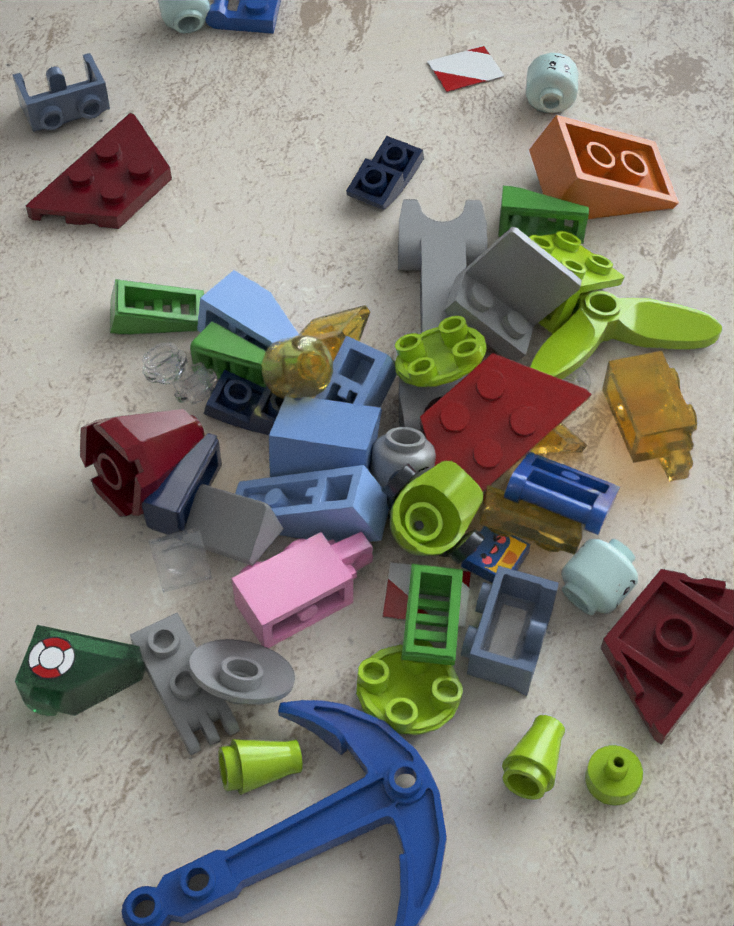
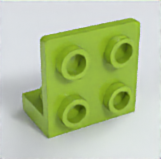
M558 231L556 234L531 235L529 237L582 280L581 287L576 293L538 322L552 334L569 320L581 293L619 286L625 278L624 275L613 268V263L608 258L591 253L580 245L581 240L571 233Z

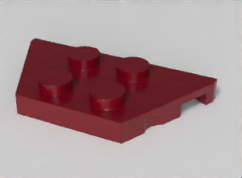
M129 113L25 205L28 218L41 221L43 214L65 216L66 224H95L98 227L119 229L172 180L171 169L137 117Z
M660 569L603 638L600 649L654 740L661 745L734 651V590L726 588V581L711 578L694 579L686 573Z

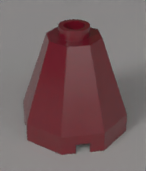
M184 409L98 419L81 427L80 458L85 468L92 464L94 465L98 476L90 479L96 493L119 517H126L130 514L132 516H140L144 514L142 502L159 488L176 465L204 438L205 433L201 422Z

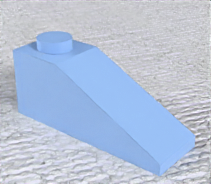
M233 270L200 298L197 326L199 332H202L211 321L219 324L286 363L288 387L305 395L312 394L318 362L302 338L297 337L300 335L271 292Z
M346 336L315 398L380 408L397 375L395 361L389 355Z
M364 465L240 481L235 494L268 504L283 527L279 535L299 539H308L322 532L327 541L334 539L335 542L363 532L369 542L381 541L389 511L387 495L382 491L380 484Z

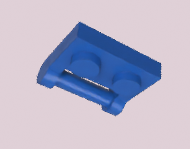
M214 0L213 4L210 5V10L205 20L214 29L274 34L281 0H239L237 11L227 9L229 0Z
M529 452L514 470L505 490L504 498L517 504L520 500L534 504L585 525L584 530L599 535L615 502L620 486Z

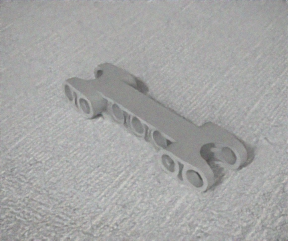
M417 199L403 200L399 218L398 270L420 271L421 333L438 327L442 320L451 317L444 309L455 277L487 249V222L480 200H466L462 214L458 218L444 222L428 218L422 212ZM467 375L454 382L434 387H417L405 383L399 377V426L413 428L423 433L420 416Z

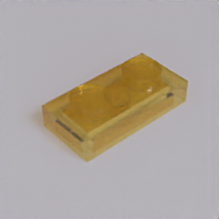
M487 485L483 501L480 505L479 524L487 526L490 531L500 536L511 537L515 535L534 541L537 546L546 551H564L576 554L582 540L581 523L520 500L518 504L504 498V490Z

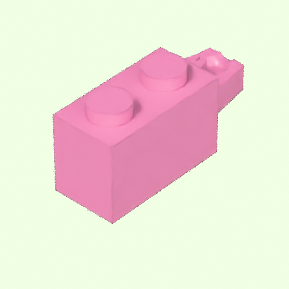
M322 532L308 539H298L290 543L283 552L264 562L258 561L253 566L247 565L237 576L231 578L235 605L264 648H270L352 604L353 580L357 578L356 571L372 562L373 546L363 532L335 542L334 539L327 541Z

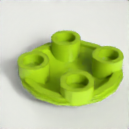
M447 317L436 328L426 330L421 334H406L396 341L395 348L398 354L395 360L396 374L405 383L417 387H434L454 382L472 372L482 362L487 350L485 338L476 329L468 327L464 317Z
M414 639V645L433 647L429 641ZM402 644L381 649L360 663L357 674L356 695L363 711L385 721L399 734L420 735L438 730L454 717L461 703L463 686L454 667L451 665L401 660Z

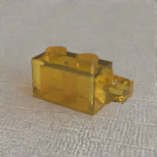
M662 351L608 361L602 391L633 463L658 458L670 482L688 478L690 475L689 470L693 466L690 451L694 447L692 435L697 430V416L693 406L686 404L680 391L679 376L675 368L669 367Z

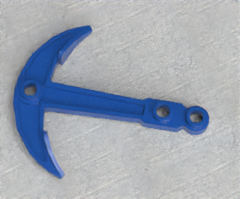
M319 700L282 702L278 710L280 717L295 722L313 732L340 755H343L348 749L366 773V776L226 851H212L163 875L157 887L142 886L133 890L126 897L122 905L123 921L126 926H169L171 921L187 923L237 898L245 887L380 826L391 824L395 827L403 854L399 855L401 894L395 926H419L429 911L439 889L447 842L440 792L430 769L418 751L383 720L348 705ZM402 774H409L415 778L416 782L409 788H402L395 783V780ZM204 874L208 876L209 882L204 889L194 891L189 888V882L195 875ZM150 900L155 903L154 910L149 916L144 918L135 916V909L140 902Z

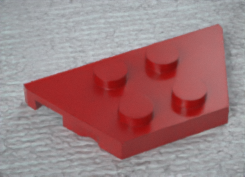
M492 353L420 416V423L425 438L434 446L436 453L435 466L445 460L456 463L479 485L484 493L583 405L592 394L583 387Z

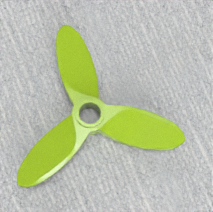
M602 289L580 294L572 311L573 316L546 340L535 355L530 367L559 379H564L581 367L603 341L614 339L644 348L699 349L714 344L721 335L722 326L718 320L708 313L676 303L652 298H617L615 295Z

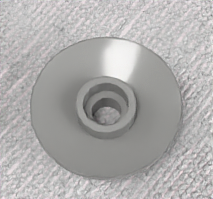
M225 639L204 643L192 652L188 664L192 679L201 688L214 696L234 704H267L276 702L291 692L295 681V673L292 666L280 654L267 647L264 648L262 645L242 640Z

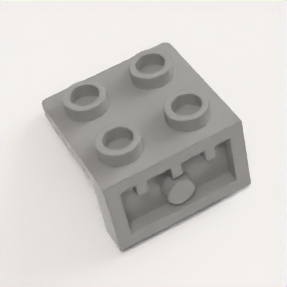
M511 227L455 277L444 311L450 316L464 317L467 326L481 333L485 338V342L503 357L518 362L526 355L533 327L576 293L581 287L582 280L518 228Z

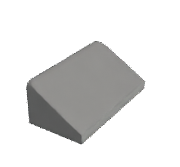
M202 484L195 495L182 539L190 545L253 566L282 532L283 527L268 504Z

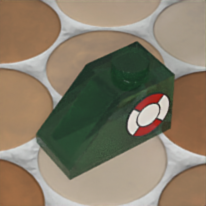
M37 625L16 676L15 684L24 704L30 710L45 716H55L57 712L76 716L143 680L146 670L139 646Z

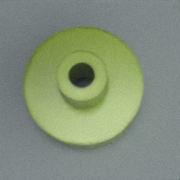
M617 745L604 746L594 752L585 773L586 786L592 796L604 804L614 806L623 805L631 801L636 796L643 780V767L638 757L629 749Z

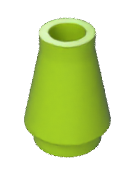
M548 715L537 716L531 728L502 763L504 771L502 779L505 786L514 794L525 799L536 800L542 798L545 792L550 791L554 787L561 740L565 733V728L559 720Z
M232 739L231 745L219 747L218 750L220 775L226 792L238 790L239 794L242 795L288 775L301 773L303 769L301 749L297 740L264 741Z

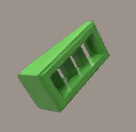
M503 185L498 237H501L511 227L518 228L528 237L531 235L556 234L558 231H565L577 236L581 240V244H583L589 207L523 188ZM548 218H554L556 221H549ZM565 219L573 220L572 227L564 225Z
M115 279L110 299V333L147 334L198 331L200 298L204 295V290ZM170 305V313L163 312V306ZM181 305H189V315L181 314ZM144 306H152V310H144Z
M211 321L190 345L193 368L203 375L220 379L223 371L227 370L265 388L270 379L288 386L286 363L217 323Z
M412 564L401 660L455 666L463 569ZM419 594L449 597V602L419 598ZM417 609L448 612V615L438 616L417 613ZM416 624L447 627L446 632L415 628ZM414 639L445 643V649L414 645Z

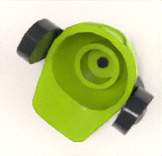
M442 461L412 482L410 481L417 471L407 463L402 469L393 473L388 483L382 488V491L387 495V505L390 510L388 517L393 538L402 549L410 554L450 557L457 565L472 555L485 539L477 529L464 534L483 501V491L460 466L452 461Z

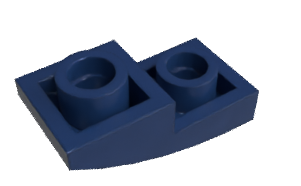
M386 135L373 159L365 158L346 190L347 196L385 210L400 195L424 160L423 149Z
M224 370L206 403L203 414L242 429L269 435L286 396L285 394L310 396L272 379L269 380L265 388Z

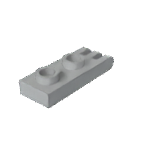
M178 613L130 634L132 645L190 755L201 751L199 741L193 733L199 729L202 730L210 746L220 741L219 734L213 722L219 719L229 736L240 731L238 723L225 699L205 691L192 679L188 664L192 652L197 647Z

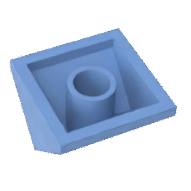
M286 394L269 434L270 477L364 465L370 472L372 447L378 437L382 409Z

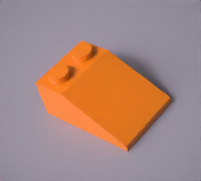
M556 115L529 149L543 194L589 207L588 219L673 209L679 203L655 141Z

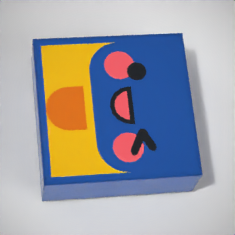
M486 522L480 531L485 539L477 547V550L461 563V567L493 583L498 565L518 571L529 554L531 544Z

